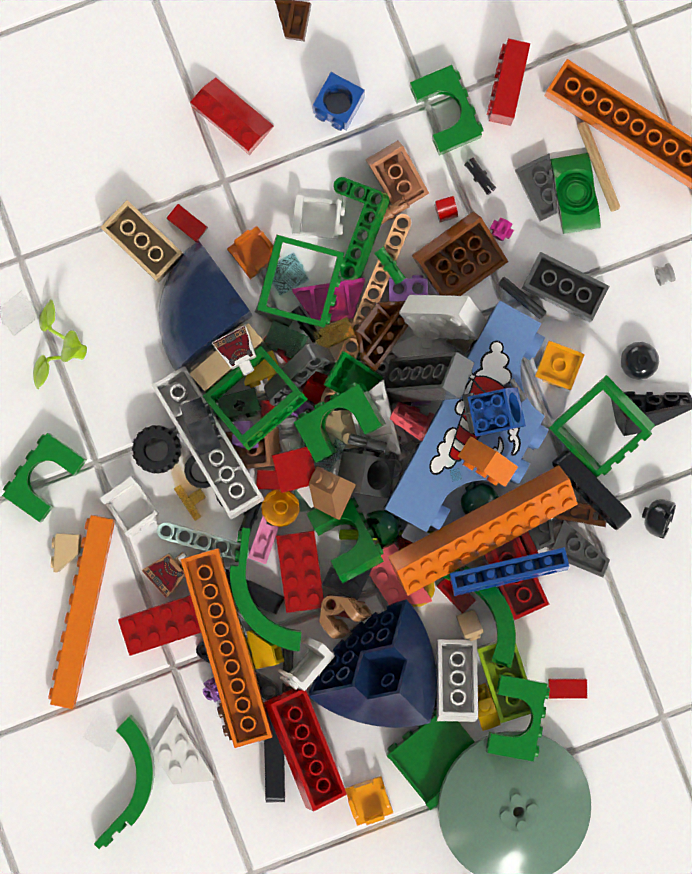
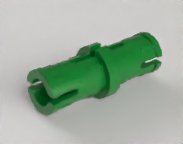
M385 247L374 253L383 265V270L388 272L396 285L406 279L396 265V260L391 258Z

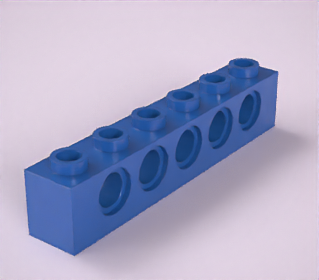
M564 547L450 573V581L453 594L457 596L566 571L569 569V562Z

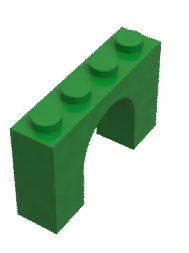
M453 65L414 80L409 84L416 104L437 95H446L453 98L459 105L461 114L458 122L454 126L432 135V141L439 156L482 137L481 132H484L481 122H477L475 119L476 111L473 104H469L466 98L469 97L465 86L462 87L459 82L461 79L460 73L457 68H453Z
M355 382L346 387V392L342 394L337 392L330 396L331 400L324 403L322 401L315 405V410L312 412L305 411L297 416L299 419L294 421V424L316 463L337 453L326 431L327 417L334 409L340 407L349 410L355 416L365 435L386 424L364 383L357 384Z
M50 433L41 435L37 441V448L27 454L25 458L27 460L24 466L20 465L14 473L16 477L12 482H7L3 488L5 492L2 495L38 522H43L54 506L38 496L32 489L30 478L34 468L42 462L52 461L72 475H77L87 459Z
M355 497L349 499L340 520L317 508L306 513L318 536L339 525H350L358 530L359 536L356 545L350 551L331 560L342 583L384 562L381 557L384 554L379 543L375 545L373 539L376 538L371 528L367 529L364 525L367 523L362 512L358 513L356 510L359 505Z
M499 674L496 694L525 701L531 712V720L528 727L517 735L489 732L486 746L487 753L534 762V758L538 757L539 754L538 737L541 738L543 726H540L541 718H545L546 715L544 701L548 699L550 692L547 683Z

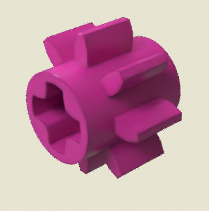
M500 218L498 221L494 220L489 228L493 230L491 233L493 237L500 241H504L505 238L510 239L514 232L511 229L513 224L504 218Z

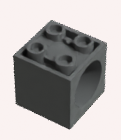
M351 449L350 452L342 451L338 476L356 484L353 490L354 493L389 499L396 461L388 459L389 455L377 454L376 457V453L363 451V453L361 450Z

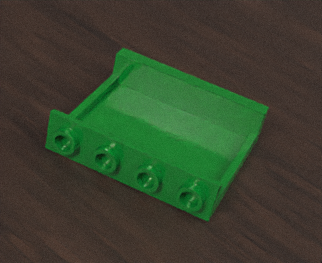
M437 708L433 710L430 723L418 725V728L413 732L411 730L407 731L402 736L403 740L398 744L396 742L391 744L387 748L388 752L386 753L387 758L393 762L430 810L438 805L440 789L450 766L465 749L475 743L459 721H437Z

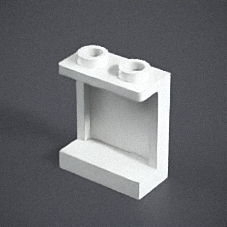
M296 195L292 234L295 236L338 240L339 235L343 234V224L340 223V217L345 214V205L342 204V199L328 200Z
M134 476L129 477L100 498L124 530L126 536L131 534L133 537L142 531L140 527L144 524L149 526L158 520L156 516L159 515V512Z
M306 637L302 642L309 651L289 673L281 669L277 671L281 675L280 680L295 690L299 688L305 691L335 657L323 643Z

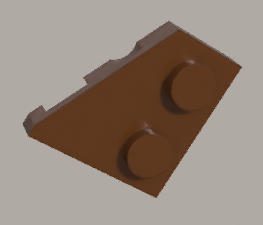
M275 0L285 38L305 42L312 4L297 0Z

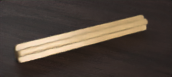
M586 121L581 122L577 126L609 209L611 212L620 209L619 201L589 125Z

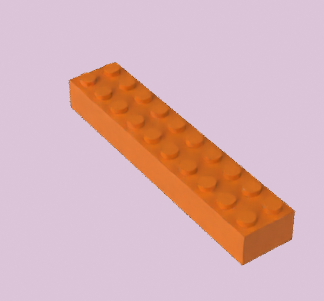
M566 59L544 96L692 189V137Z
M558 465L440 528V530L388 556L396 577L406 594L410 595L578 505L570 479Z
M220 548L180 559L234 748L272 738L273 732Z

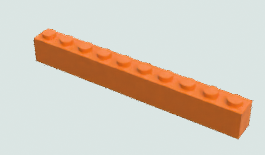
M91 515L86 520L85 529L87 530V535L82 538L81 548H83L82 556L78 557L77 561L79 572L78 575L75 574L73 586H75L74 594L71 593L69 598L71 609L70 613H66L64 623L67 624L66 631L62 632L60 640L63 646L62 650L58 651L56 658L59 665L58 669H54L52 680H55L54 688H50L48 699H51L50 705L68 709L76 707L115 519Z

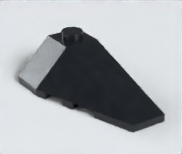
M635 391L624 392L655 426L692 410V396L688 392H665L664 395H653V392H646V395L635 394ZM611 399L616 425L623 436L638 434L642 431Z

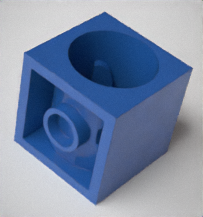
M330 72L312 105L313 113L316 114L315 118L322 122H325V120L332 123L331 126L339 131H342V129L347 131L365 98V90ZM343 93L348 96L351 107L346 112L340 114L331 113L328 111L326 103H324L326 98L331 94Z
M518 387L505 388L467 397L475 436L488 435L526 426Z

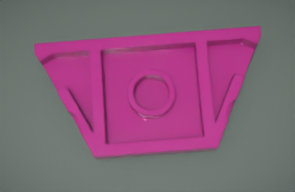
M365 278L341 281L339 288L335 287L334 295L337 296L334 306H330L329 313L332 314L330 322L353 319ZM330 283L292 289L293 294L310 318L320 320Z

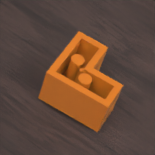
M471 436L458 455L464 461L462 465L470 470L476 468L475 472L484 478L487 477L486 480L495 486L499 483L506 487L518 466L499 452Z

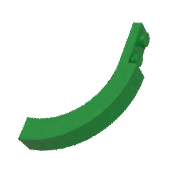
M243 527L242 531H238L237 542L241 543L240 550H236L235 562H239V564L230 566L231 589L236 606L247 624L262 638L279 647L300 651L301 630L289 629L271 621L258 609L250 596L246 582L250 528Z
M450 573L442 578L450 581ZM497 587L474 591L488 606L496 624L497 645L492 662L511 668L516 646V631L510 607Z
M132 715L118 727L116 732L129 746L135 761V790L127 808L95 841L94 845L98 849L103 845L107 847L114 840L112 835L116 831L120 833L127 826L125 822L132 827L146 807L153 789L155 765L152 748L143 728Z

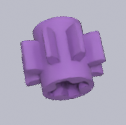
M214 677L204 682L203 695L205 698L214 702L220 700Z

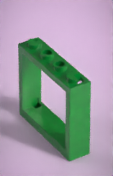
M276 235L256 310L325 328V324L329 325L332 315L329 313L330 306H334L337 295H334L335 287L339 288L341 276H338L340 268L344 269L346 258L343 257L344 252ZM283 243L336 257L320 320L266 306Z
M262 346L254 349L256 357L250 360L252 367L255 368L265 359L293 392L242 435L215 403L245 377L239 366L229 374L224 375L214 387H210L206 394L202 396L248 451L308 400Z
M605 375L556 419L549 429L597 478L601 474L605 476L612 469L611 465L615 462L619 464L626 457L624 455L626 452L632 453L639 446L638 442L640 440L646 441L652 435L651 430L655 425ZM603 390L642 431L600 465L563 425Z

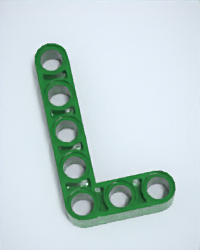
M339 177L333 185L335 192L364 203L345 255L346 263L344 269L340 268V274L344 279L355 280L363 275L389 205V196L385 192L345 177ZM346 182L347 189L343 191L342 186ZM364 189V195L359 197V191ZM380 195L381 201L376 204V197ZM373 213L374 219L372 222H369V216ZM366 231L368 235L367 238L363 240L362 234ZM360 249L361 255L359 258H356V251ZM353 267L354 274L350 276L349 270Z

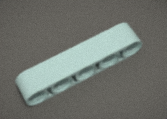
M170 522L162 523L157 528V534L161 539L205 552L217 549V544L223 541L227 544V550L221 552L222 557L235 560L236 548L241 546V543ZM165 525L169 526L172 530L169 536L162 534V528ZM182 531H187L190 534V539L187 542L182 541L180 538ZM201 536L208 538L209 543L206 547H202L198 543Z

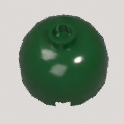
M474 482L465 487L466 492L462 495L460 502L462 510L466 515L499 496L490 485L484 483L476 485Z
M376 510L366 515L370 517L366 519L368 528H371L381 549L387 548L397 541L400 533L399 528L401 527L398 517H394L387 510Z

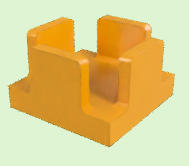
M548 341L537 365L534 377L550 385L571 391L585 354Z
M381 776L345 788L348 803L357 826L364 823L370 825L384 820L385 816L394 814Z

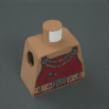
M181 552L174 558L169 553L144 568L142 572L167 598L185 577L180 559L188 556Z

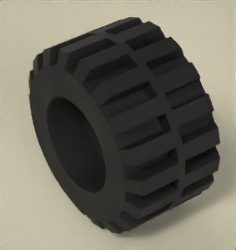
M152 425L145 427L141 432H138L137 437L132 442L134 443L132 447L133 459H135L138 466L149 473L160 474L168 472L179 462V457L182 453L180 439L172 430L164 426ZM154 438L164 440L168 446L166 457L160 461L151 460L146 454V446Z

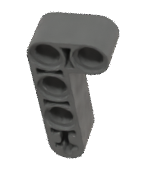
M310 343L305 345L281 369L299 388L316 371L329 374L336 361L330 349ZM278 373L264 386L269 402L273 406H277L293 392Z

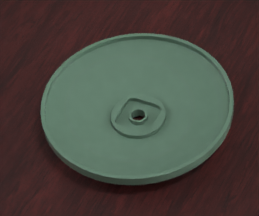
M512 730L498 733L505 735H517L522 733L523 731ZM543 735L541 738L538 737L539 754L538 757L534 758V762L487 753L488 736L476 741L456 758L445 775L440 789L438 818L447 846L455 858L473 874L555 873L575 855L589 827L591 795L583 770L564 747ZM516 807L523 808L520 816L513 815V810Z

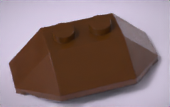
M405 301L376 303L355 330L361 359L373 371L378 369L409 326L399 313Z

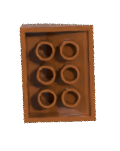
M474 211L411 255L440 296H461L509 262L482 217Z

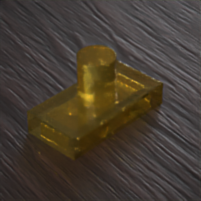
M345 317L314 332L313 335L318 345L330 348L355 336V331L350 319Z
M182 485L174 488L194 521L203 517L195 506L206 498L202 489L199 488L188 495Z

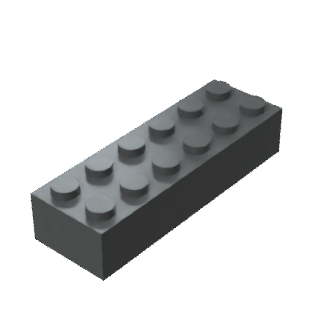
M458 352L391 358L389 369L384 374L382 381L384 380L388 399L394 403L461 399L465 392L468 378L472 374L474 362Z

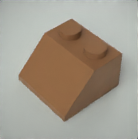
M317 466L309 482L313 506L340 520L356 484Z

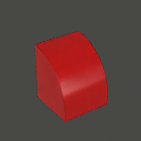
M454 196L435 201L434 206L439 223L458 217Z
M316 371L306 381L302 391L304 396L318 404L326 388L323 384L328 376Z

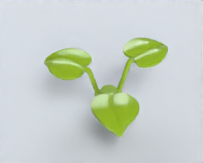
M51 299L41 312L39 325L41 331L45 332L48 329L53 334L64 339L61 356L46 358L45 355H41L37 359L33 369V380L37 389L44 384L48 377L49 361L61 359L62 362H68L72 358L83 360L87 353V346L80 343L75 331L70 330L64 336L52 328L51 325L55 321V306Z

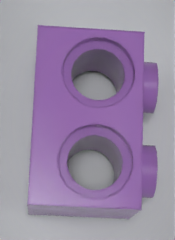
M412 275V278H406L399 284L404 287V291L401 294L394 292L393 287L396 284L392 278H389V302L406 301L409 295H428V278H423V275ZM415 284H419L423 287V292L416 294L413 292L412 287Z

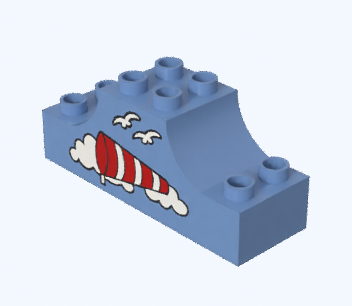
M499 301L490 313L478 340L474 342L466 357L474 362L472 374L466 383L464 394L474 393L478 395L505 389L503 385L509 383L511 388H513L509 382L513 378L522 392L525 393L521 382V360L523 357L531 360L539 351L545 339L544 336L537 333L541 323ZM462 396L461 399L443 400L432 419L423 441L419 442L384 509L425 532L428 531L430 526L440 530L451 510L442 505L446 496L466 483L478 480L487 481V477L484 478L475 472L476 468L470 470L462 465L464 461L458 457L470 436L496 450L518 466L510 482L519 484L530 465L529 462L522 459L527 448L532 450L538 449L549 429L541 425L545 415L535 409L527 398L521 403L525 427L475 436V433L469 432L467 418L464 415L465 407Z

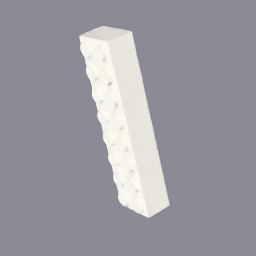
M183 366L152 384L151 386L230 519L232 520L264 501L262 494L213 412L212 415L216 422L213 424L214 429H219L222 439H219L221 447L199 456L179 405L199 397L202 398L204 404L207 402L202 397L203 395L186 367Z

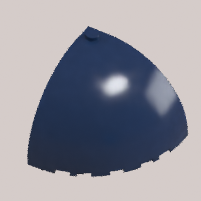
M199 240L189 247L173 266L165 282L160 299V336L165 353L175 371L191 364L214 347L212 342L229 334L253 316Z
M406 599L386 606L387 610L379 614L377 612L373 613L365 623L361 621L351 630L352 634L345 641L341 639L332 650L335 657L312 683L308 696L313 701L339 716L367 725L401 728L431 722L437 689L435 658L424 624L416 610Z

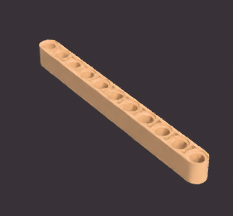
M400 214L395 218L383 246L388 254L393 257V260L396 261L411 227V219L406 214ZM403 219L408 223V226L400 228L397 222ZM397 237L401 243L398 246H393L390 243V239ZM379 259L339 356L342 351L355 359L359 354L353 328L356 325H360L365 318L360 312L362 308L368 307L371 310L376 303H380L390 278L388 272L383 270L384 267ZM378 272H383L386 275V279L380 282L376 280L375 275ZM376 290L379 296L376 299H371L368 296V292ZM350 342L355 343L357 350L352 353L348 352L346 345ZM326 387L321 397V402L324 401L327 395H334L335 393Z

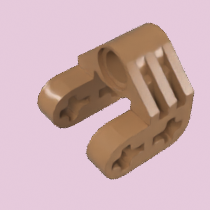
M327 596L322 601L319 622L331 638H344L350 633V628L342 619H336L334 615H338L345 610L353 621H365L372 613L364 602H358L356 598ZM333 600L336 603V607L334 609L331 606Z

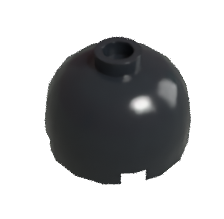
M635 342L623 350L621 368L630 378L636 380L647 379L658 369L659 355L650 344Z
M660 499L652 502L649 508H644L642 518L645 519L644 525L650 534L662 539L666 537L669 531L668 526L670 522L672 523L674 517L675 503Z

